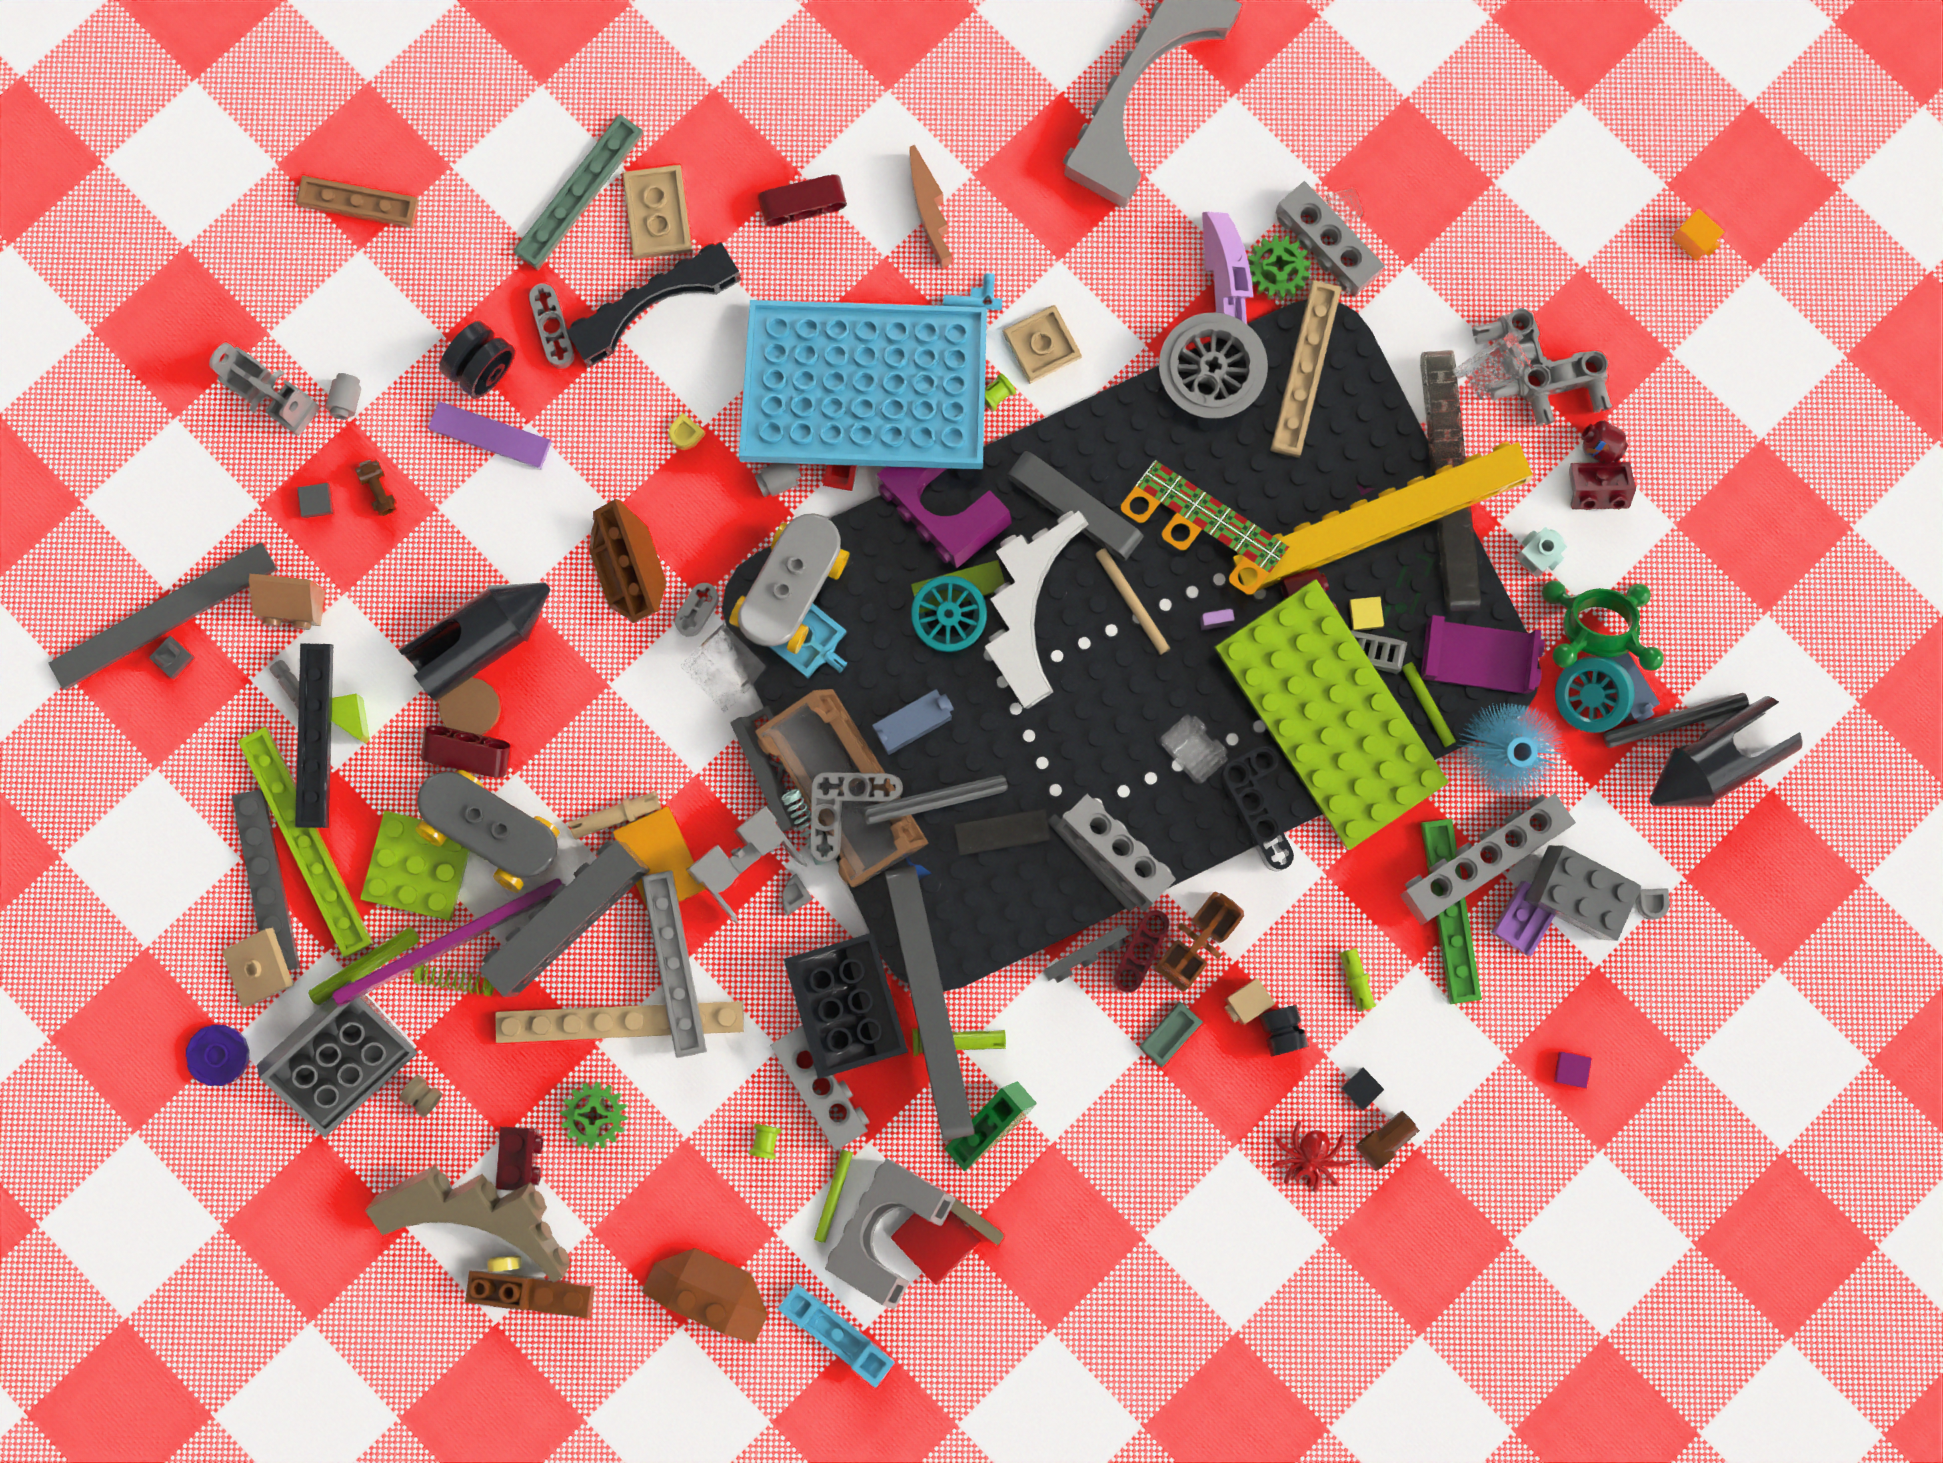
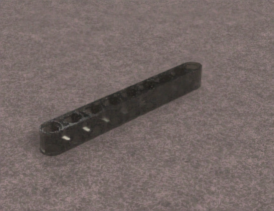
M1453 350L1421 352L1420 356L1432 476L1436 475V470L1451 464L1453 468L1464 464L1463 460L1466 459L1456 361ZM1471 506L1436 519L1444 599L1448 613L1477 611L1481 605Z

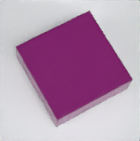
M1559 1052L1554 1082L1587 1088L1592 1058Z

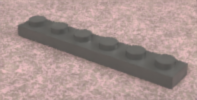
M261 789L233 795L232 800L258 930L260 932L264 929L273 928L288 971L301 968L267 800Z

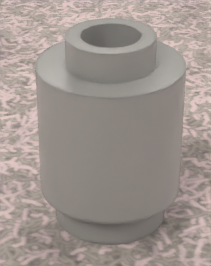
M338 373L336 379L332 380L325 406L330 411V416L340 420H347L348 417L355 416L362 390L359 378L346 373Z
M773 463L760 469L761 473L755 475L764 497L769 495L774 497L798 486L797 479L801 478L797 465L794 463Z

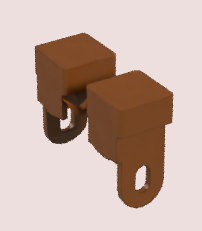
M1216 891L1211 893L1191 919V922L1202 930V933L1198 936L1190 928L1180 923L1177 928L1186 933L1195 942L1189 948L1180 940L1174 941L1156 964L1154 971L1181 992L1189 989L1207 966L1206 960L1196 952L1203 947L1219 960L1222 954L1208 944L1206 940L1211 937L1219 944L1227 940L1244 918V910L1226 895Z

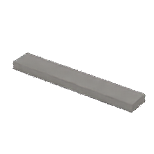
M673 871L642 876L675 1057L678 1059L706 1053L707 1047Z

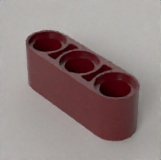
M837 174L769 189L758 195L764 224L768 227L780 226L844 209L848 205L841 177Z
M431 725L424 728L420 758L431 764L500 778L507 774L511 745L504 740Z
M1152 910L1141 919L1112 978L1113 985L1119 992L1124 994L1132 993L1142 984L1169 930V918L1164 912ZM1155 916L1161 919L1163 928L1159 933H1153L1147 928L1149 917ZM1140 943L1146 945L1149 949L1148 958L1142 961L1136 959L1133 955L1134 946ZM1130 971L1134 974L1135 984L1133 987L1125 988L1120 984L1119 976L1121 972Z

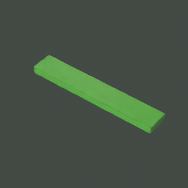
M1452 819L1420 824L1428 875L1432 874L1429 868L1445 858L1449 863L1457 857L1454 853L1457 850ZM1456 866L1455 873L1458 878L1462 879L1460 866ZM1431 882L1432 893L1436 896H1442V886L1439 883ZM1464 897L1435 916L1450 1005L1482 1000Z

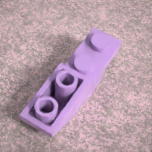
M1202 212L1205 272H1214L1216 313L1231 315L1247 324L1245 299L1253 297L1249 263L1241 237L1228 213Z

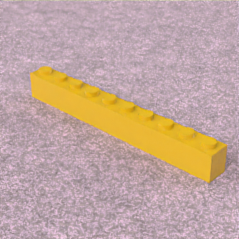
M1509 441L1503 442L1493 447V452L1482 456L1481 453L1471 455L1463 460L1464 464L1453 468L1451 464L1436 470L1435 476L1427 479L1424 476L1414 478L1407 482V487L1397 491L1395 488L1387 489L1378 494V499L1370 502L1367 499L1357 501L1350 505V510L1339 513L1338 510L1330 512L1322 517L1321 522L1311 525L1310 522L1300 524L1293 529V533L1284 537L1282 533L1273 535V537L1289 546V548L1257 591L1275 585L1284 578L1317 568L1530 482L1533 473L1520 443L1516 442L1510 445ZM1238 552V555L1233 557L1235 567L1244 557ZM1247 567L1239 572V577L1244 586H1251L1257 581L1258 574L1253 568Z

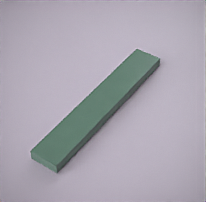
M619 114L513 250L514 254L538 271L644 135L643 130Z

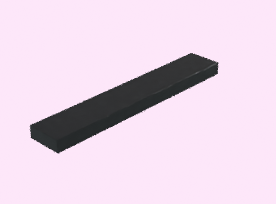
M300 643L295 827L329 828L334 644Z

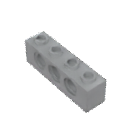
M1305 180L1278 203L1275 211L1278 222L1282 227L1290 229L1297 236L1296 239L1300 242V246L1303 249L1310 250L1317 257V263L1324 271H1330L1337 278V284L1342 287L1341 289L1344 292H1350L1356 297L1381 275L1385 267L1384 263ZM1308 215L1313 218L1314 223L1306 224L1300 217ZM1328 236L1332 238L1334 245H1325L1321 241V237ZM1341 258H1350L1355 266L1347 267L1343 265Z
M1088 794L1055 827L1143 912L1176 880L1165 864L1158 862L1142 842L1136 841L1120 821L1114 820L1105 811L1101 802L1091 798ZM1090 825L1096 826L1100 830L1101 835L1095 834L1091 830ZM1112 846L1118 847L1122 851L1123 856L1115 854ZM1135 868L1141 869L1145 874V878L1138 876Z
M803 1025L770 1045L835 1151L868 1131L865 1125L869 1123V1120L860 1106L856 1109L853 1107L849 1100L853 1094L844 1080L838 1082L834 1075L824 1077L830 1082V1090L826 1095H818L813 1089L814 1081L818 1078L814 1063L808 1069H802L798 1065V1055L802 1051L810 1052ZM837 1103L845 1106L847 1110V1116L841 1122L834 1121L829 1113L830 1108Z

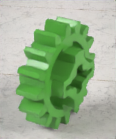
M1274 235L1271 243L1266 238H1263L1261 248L1254 245L1252 249L1253 255L1248 256V263L1252 265L1249 266L1250 273L1253 275L1251 278L1252 286L1256 284L1259 286L1257 290L1258 295L1266 291L1268 292V300H1271L1273 294H1277L1279 301H1283L1285 293L1293 298L1296 294V289L1303 290L1305 286L1303 281H1307L1310 273L1305 270L1310 268L1311 261L1303 260L1308 252L1307 250L1298 251L1299 241L1291 245L1289 244V236H1286L1283 242H1281L1278 236ZM1270 252L1269 259L1259 262L1265 254ZM1274 264H1278L1279 269H1283V271L1278 272V268L1273 267ZM1297 273L1295 279L1287 284V277L1294 276Z
M595 1082L593 1089H591L588 1083H584L583 1092L573 1089L572 1094L575 1098L573 1100L564 1099L563 1102L569 1108L568 1110L560 1111V1115L567 1117V1121L562 1123L561 1127H570L571 1131L566 1137L568 1139L575 1136L578 1137L576 1144L578 1147L582 1146L586 1141L588 1142L589 1150L595 1148L596 1142L603 1149L607 1147V1139L615 1143L618 1141L615 1133H624L626 1131L620 1124L621 1121L629 1120L628 1116L622 1115V1110L626 1109L628 1104H619L618 1100L621 1099L622 1093L612 1095V1085H608L602 1090L601 1082ZM590 1095L586 1106L582 1109L576 1108L582 1099ZM603 1097L611 1102L614 1111L607 1109L604 1105ZM597 1107V1113L606 1115L608 1118H601L593 1124L592 1118L582 1116V1113L592 1112ZM575 1120H580L586 1127V1134L580 1131ZM606 1123H613L607 1133L599 1136L601 1128Z

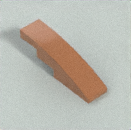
M913 144L909 147L910 166L918 215L928 243L941 269H944L952 264V254L942 238L948 234V223L938 206L944 204V193L917 147Z

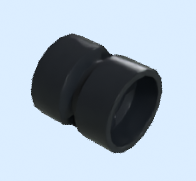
M1297 1004L1258 1015L1263 1032L1269 1033L1266 1043L1271 1057L1309 1046L1305 1030L1298 1026L1302 1019Z

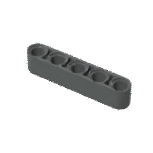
M1024 451L1007 474V477L1015 485L1061 517L1069 511H1073L1074 514L1080 511L1089 524L1081 532L1122 561L1128 559L1144 537L1129 522L1028 451Z

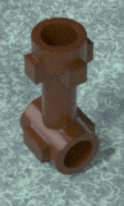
M369 459L360 463V467L355 468L361 484L368 483L376 500L371 503L374 511H377L379 516H385L396 510L394 505L396 501L393 495H386L379 480L384 474L378 460L371 462Z

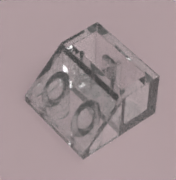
M724 623L679 665L684 673L723 713H726L746 694L766 668Z

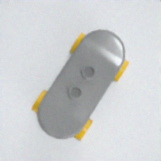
M815 513L800 515L789 523L782 522L771 544L772 551L749 593L746 597L741 596L730 616L729 623L740 627L746 638L763 646H777L789 641L787 651L794 654L799 652L809 630L808 626L802 624L806 614L827 576L837 580L842 574L849 558V552L840 549L841 538L833 522L825 516Z

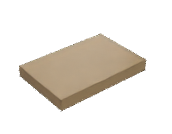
M681 164L622 172L634 260L693 252Z

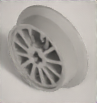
M1202 313L1182 321L1167 336L1160 353L1159 371L1165 390L1178 406L1196 416L1224 418L1241 412L1256 400L1267 378L1268 361L1262 341L1249 325L1231 315ZM1200 338H1211L1210 352L1206 353ZM1216 338L1227 341L1221 353L1215 352ZM1193 342L1201 358L1185 347ZM1231 345H1234L1240 353L1226 359L1224 355ZM1179 355L1184 356L1196 365L1179 364ZM1241 359H1244L1246 363V368L1227 367ZM1211 363L1216 365L1214 373L1209 372ZM1178 372H1192L1197 374L1182 380V378L1179 377ZM1227 375L1246 376V381L1241 385ZM1222 382L1238 392L1234 395H1228ZM1193 383L1190 392L1185 386ZM1198 384H1208L1213 388L1214 392L1204 395L1199 392L1197 386ZM1218 391L1220 392L1223 398L1222 400H1215L1218 395Z

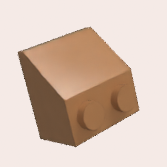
M249 573L252 612L255 617L262 620L263 625L281 627V623H291L292 628L311 630V626H321L326 591L312 580Z

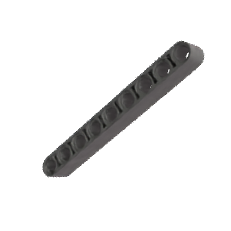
M915 865L884 871L943 1142L974 1135Z

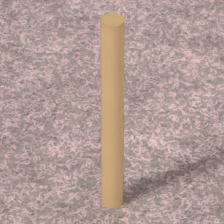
M1106 548L1098 551L1095 555L1159 654L1162 655L1171 648Z

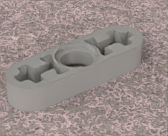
M538 284L530 291L529 299L546 357L555 368H567L574 361L575 354L570 337L566 331L567 327L557 294L550 285ZM541 293H546L547 297H549L547 303L551 311L545 312L542 303L537 301L540 299ZM550 319L558 320L560 322L559 330L555 333L545 332L544 324ZM559 340L563 351H568L564 353V359L559 360L557 356H552L557 354L553 341Z

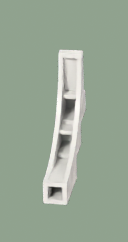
M1073 511L1067 512L1057 520L1059 523L1051 530L1044 528L1033 535V542L1030 544L1024 536L1016 537V535H1012L1000 543L1002 548L996 551L1015 580V583L1012 585L1010 582H1007L994 591L996 596L991 598V601L1010 630L1006 632L1004 629H1001L989 637L990 643L985 648L1023 707L1027 709L1053 693L1042 671L1036 650L1034 629L1036 603L1044 577L1055 557L1071 538L1089 525L1080 511L1075 514Z

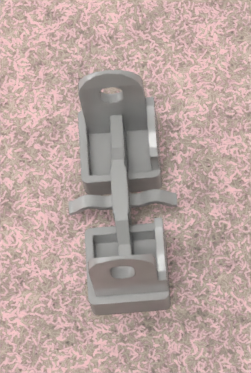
M225 342L212 354L209 366L219 375L217 379L225 387L251 403L249 410L254 414L257 411L258 404L268 396L273 401L266 409V413L289 431L300 436L320 410V406L309 395L287 380L283 381L285 385L279 393H276L272 388L276 380L285 373L279 369L272 374L261 362L236 346L234 348L231 344ZM225 353L223 360L219 361L220 357Z
M766 806L758 810L733 831L745 846L742 849L740 847L734 848L731 851L733 855L731 858H728L719 845H716L686 869L697 884L702 883L735 924H738L736 914L719 895V892L727 889L738 875L757 861L761 855L764 856L782 844L796 862L805 867L808 866L804 858L775 823L777 819Z

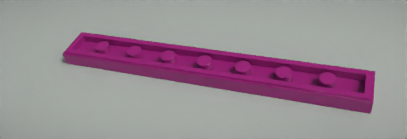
M556 878L334 991L332 996L337 1007L344 1006L552 899L551 894L562 885L560 878Z

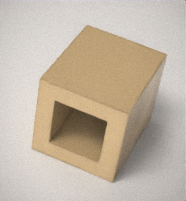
M1259 978L1252 980L1224 999L1228 1004L1224 1007L1228 1016L1234 1023L1239 1021L1241 1025L1248 1023L1275 1005V1002Z

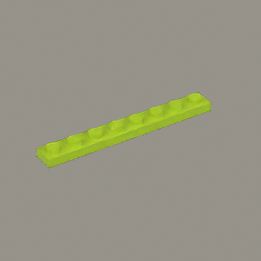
M264 727L238 740L343 958H347L373 945L374 943L318 829L295 827L296 784L269 729Z

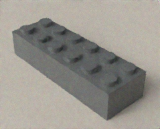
M609 840L603 844L596 852L598 857L591 864L588 862L582 864L574 872L573 875L576 878L569 885L566 886L565 883L560 885L551 894L552 901L545 907L540 905L534 909L528 916L530 921L522 929L519 926L513 929L505 937L507 943L499 951L497 948H494L482 959L484 965L478 970L503 997H517L621 899L642 876L650 871V868L626 843L618 840L612 843Z

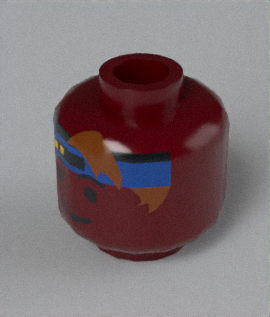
M1606 420L1598 421L1594 425L1589 424L1581 435L1583 452L1604 464L1618 462L1628 448L1625 432Z

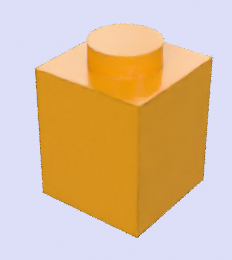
M1698 208L1674 233L1671 239L1697 262L1704 254L1710 257L1721 245L1718 239L1725 231Z

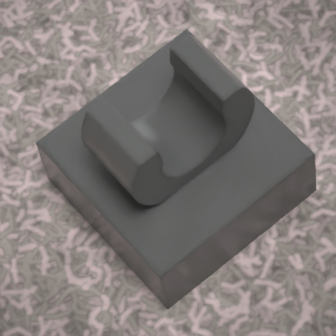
M169 636L149 658L170 678L175 679L195 657L174 637Z

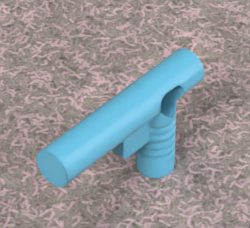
M985 273L983 276V288H971V296L944 295L943 306L987 307L988 310H1002L1003 299L994 298L995 274ZM985 299H990L992 304H983Z

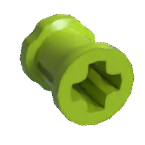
M1003 373L997 375V379L985 388V405L992 412L996 411L997 405L1008 396H1013L1017 393L1012 383Z
M755 1123L756 1135L753 1148L749 1149L748 1154L775 1160L774 1148L777 1134H781L782 1129Z

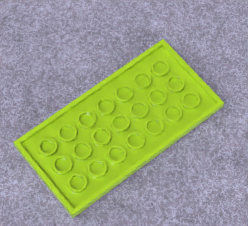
M1317 579L1311 581L1214 647L1346 850H1351L1449 783Z

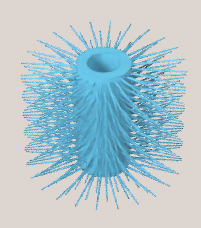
M1500 703L1502 714L1499 718L1494 706L1495 718L1492 712H1490L1493 720L1491 717L1489 719L1493 725L1488 718L1486 719L1488 721L1486 725L1482 720L1481 722L1477 720L1483 729L1486 728L1488 730L1476 731L1475 735L1479 737L1464 735L1484 742L1486 744H1476L1486 746H1457L1476 749L1468 750L1472 752V754L1468 755L1483 759L1475 762V764L1471 761L1472 763L1468 765L1475 766L1471 768L1472 770L1478 766L1480 767L1477 770L1483 767L1479 770L1481 774L1478 778L1483 774L1479 780L1480 782L1486 776L1483 783L1487 779L1488 782L1485 784V786L1488 784L1487 790L1492 785L1493 788L1498 789V794L1501 791L1499 789H1502V791L1505 790V793L1508 791L1511 797L1512 789L1515 796L1516 787L1519 798L1518 785L1522 795V786L1525 791L1524 782L1526 786L1529 783L1531 787L1530 780L1531 782L1533 780L1530 775L1537 784L1538 782L1534 775L1536 777L1537 774L1539 778L1545 779L1541 773L1543 772L1541 768H1546L1547 766V768L1555 770V768L1543 762L1561 765L1538 757L1537 755L1539 754L1537 753H1563L1547 750L1558 749L1552 746L1556 744L1544 741L1552 738L1550 734H1546L1552 730L1546 728L1537 734L1542 730L1541 726L1544 722L1541 725L1540 721L1536 724L1539 717L1536 719L1533 713L1530 715L1528 712L1529 706L1525 710L1524 705L1520 713L1519 710L1516 713L1515 708L1517 709V704L1514 708L1513 704H1511L1512 709L1509 708L1508 704L1506 711L1505 703L1503 710Z

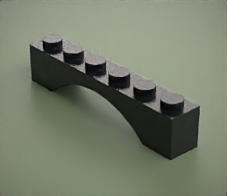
M722 242L703 247L697 256L690 260L688 258L680 260L671 271L665 274L658 273L648 280V284L639 289L632 288L622 295V299L615 303L609 302L600 306L596 310L597 313L589 318L582 317L574 321L570 326L571 328L566 331L587 368L613 355L627 327L652 305L682 294L704 293L717 295L740 282V272Z

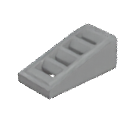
M1351 631L1355 639L1359 640L1358 643L1363 650L1365 642L1370 643L1367 657L1375 669L1395 674L1401 671L1407 642ZM1377 645L1383 646L1380 660L1374 659ZM1389 649H1395L1392 662H1387Z

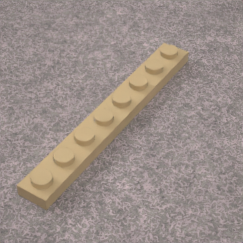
M743 1001L698 1003L704 1034L744 1032ZM666 1004L496 1012V1043L671 1036Z

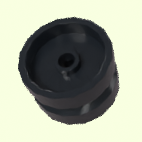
M475 321L465 327L449 344L439 363L441 374L453 383L460 382L459 387L472 399L481 398L497 385L509 369L515 355L514 347L503 338L494 339L495 334L493 330L482 321Z

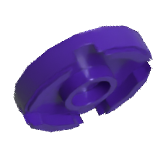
M211 1025L200 1029L190 1039L186 1048L187 1067L190 1074L198 1082L208 1086H225L235 1082L245 1072L249 1063L250 1049L246 1038L237 1029L228 1025Z

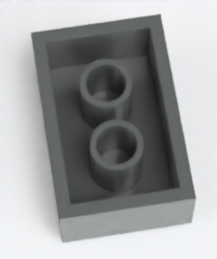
M1548 845L1524 901L1601 940L1618 941L1642 885L1564 845Z

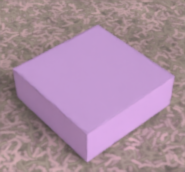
M1231 609L1204 613L1200 619L1201 630L1231 626L1234 622V614Z

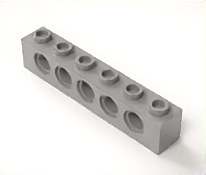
M1556 793L1548 798L1541 794L1528 803L1531 809L1521 814L1517 810L1503 819L1506 823L1504 827L1497 830L1495 826H1492L1479 835L1482 841L1475 846H1472L1470 842L1466 843L1454 852L1457 857L1449 863L1444 858L1429 868L1432 874L1423 879L1419 874L1404 884L1407 890L1400 896L1419 924L1423 925L1576 824ZM1530 818L1539 820L1541 831H1536L1530 826ZM1506 834H1511L1516 838V847H1511L1506 843ZM1481 850L1490 852L1492 855L1491 864L1485 863L1481 859ZM1456 866H1462L1466 869L1468 873L1467 880L1458 878L1455 873ZM1431 882L1439 883L1442 886V896H1436L1432 893L1430 889Z

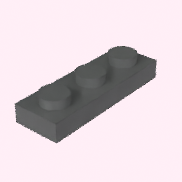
M1124 924L1047 967L1042 972L1048 982L1055 979L1059 983L1073 975L1071 968L1081 963L1085 968L1099 960L1100 958L1097 953L1108 948L1111 953L1125 945L1126 942L1123 938L1128 936L1129 933Z

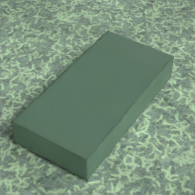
M1179 1001L1139 1048L1163 1068L1203 1021Z

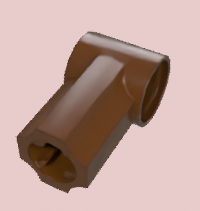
M1401 1110L1380 1129L1373 1130L1361 1139L1355 1148L1376 1172L1388 1164L1396 1156L1395 1152L1420 1130L1414 1121Z

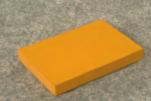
M669 806L613 831L616 840L626 843L650 868V871L644 876L673 871L678 902L707 890L702 883L697 884L686 871L694 863V860ZM641 878L636 885L647 907Z

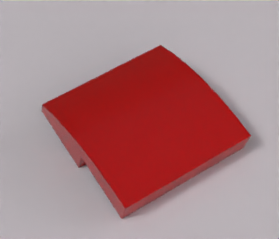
M949 1211L942 1226L930 1222L914 1212L890 1236L895 1244L936 1286L981 1242L952 1211Z

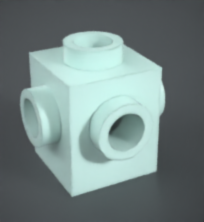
M1545 526L1538 533L1533 529L1521 542L1525 547L1517 554L1515 559L1537 578L1547 568L1553 571L1564 560L1565 557L1561 553L1568 546L1563 543V537L1556 530H1549Z

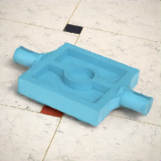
M813 603L802 624L809 627V630L797 654L787 651L789 641L777 646H768L806 678H809L818 666L825 662L830 664L839 673L843 670L842 667L845 668L847 662L834 653L836 645L847 633L846 630Z

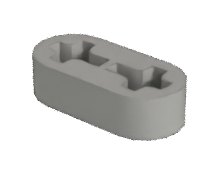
M709 583L696 585L675 617V626L683 636L694 637L698 635L719 602V595L714 586ZM709 590L712 601L710 603L705 601L700 609L697 608L700 603L698 593H706ZM694 611L697 612L693 619L696 626L694 628L689 626L687 630L683 629L682 619L684 617L689 619Z

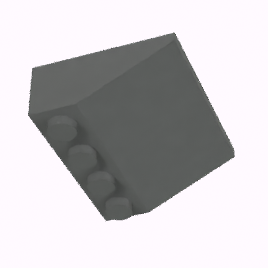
M348 981L344 986L352 983V981ZM363 995L340 1008L337 1007L332 996L257 1064L259 1078L325 1138L418 1052L368 996Z

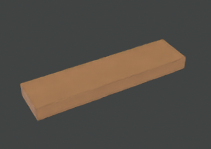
M302 175L296 204L298 207L413 229L419 199L418 197Z

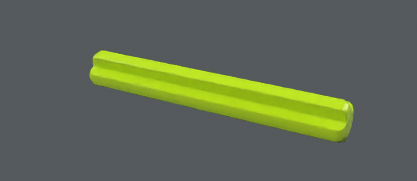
M408 927L310 989L308 992L310 999L314 1004L321 1005L332 997L334 991L342 988L348 981L354 982L368 975L420 941L417 932L412 927Z

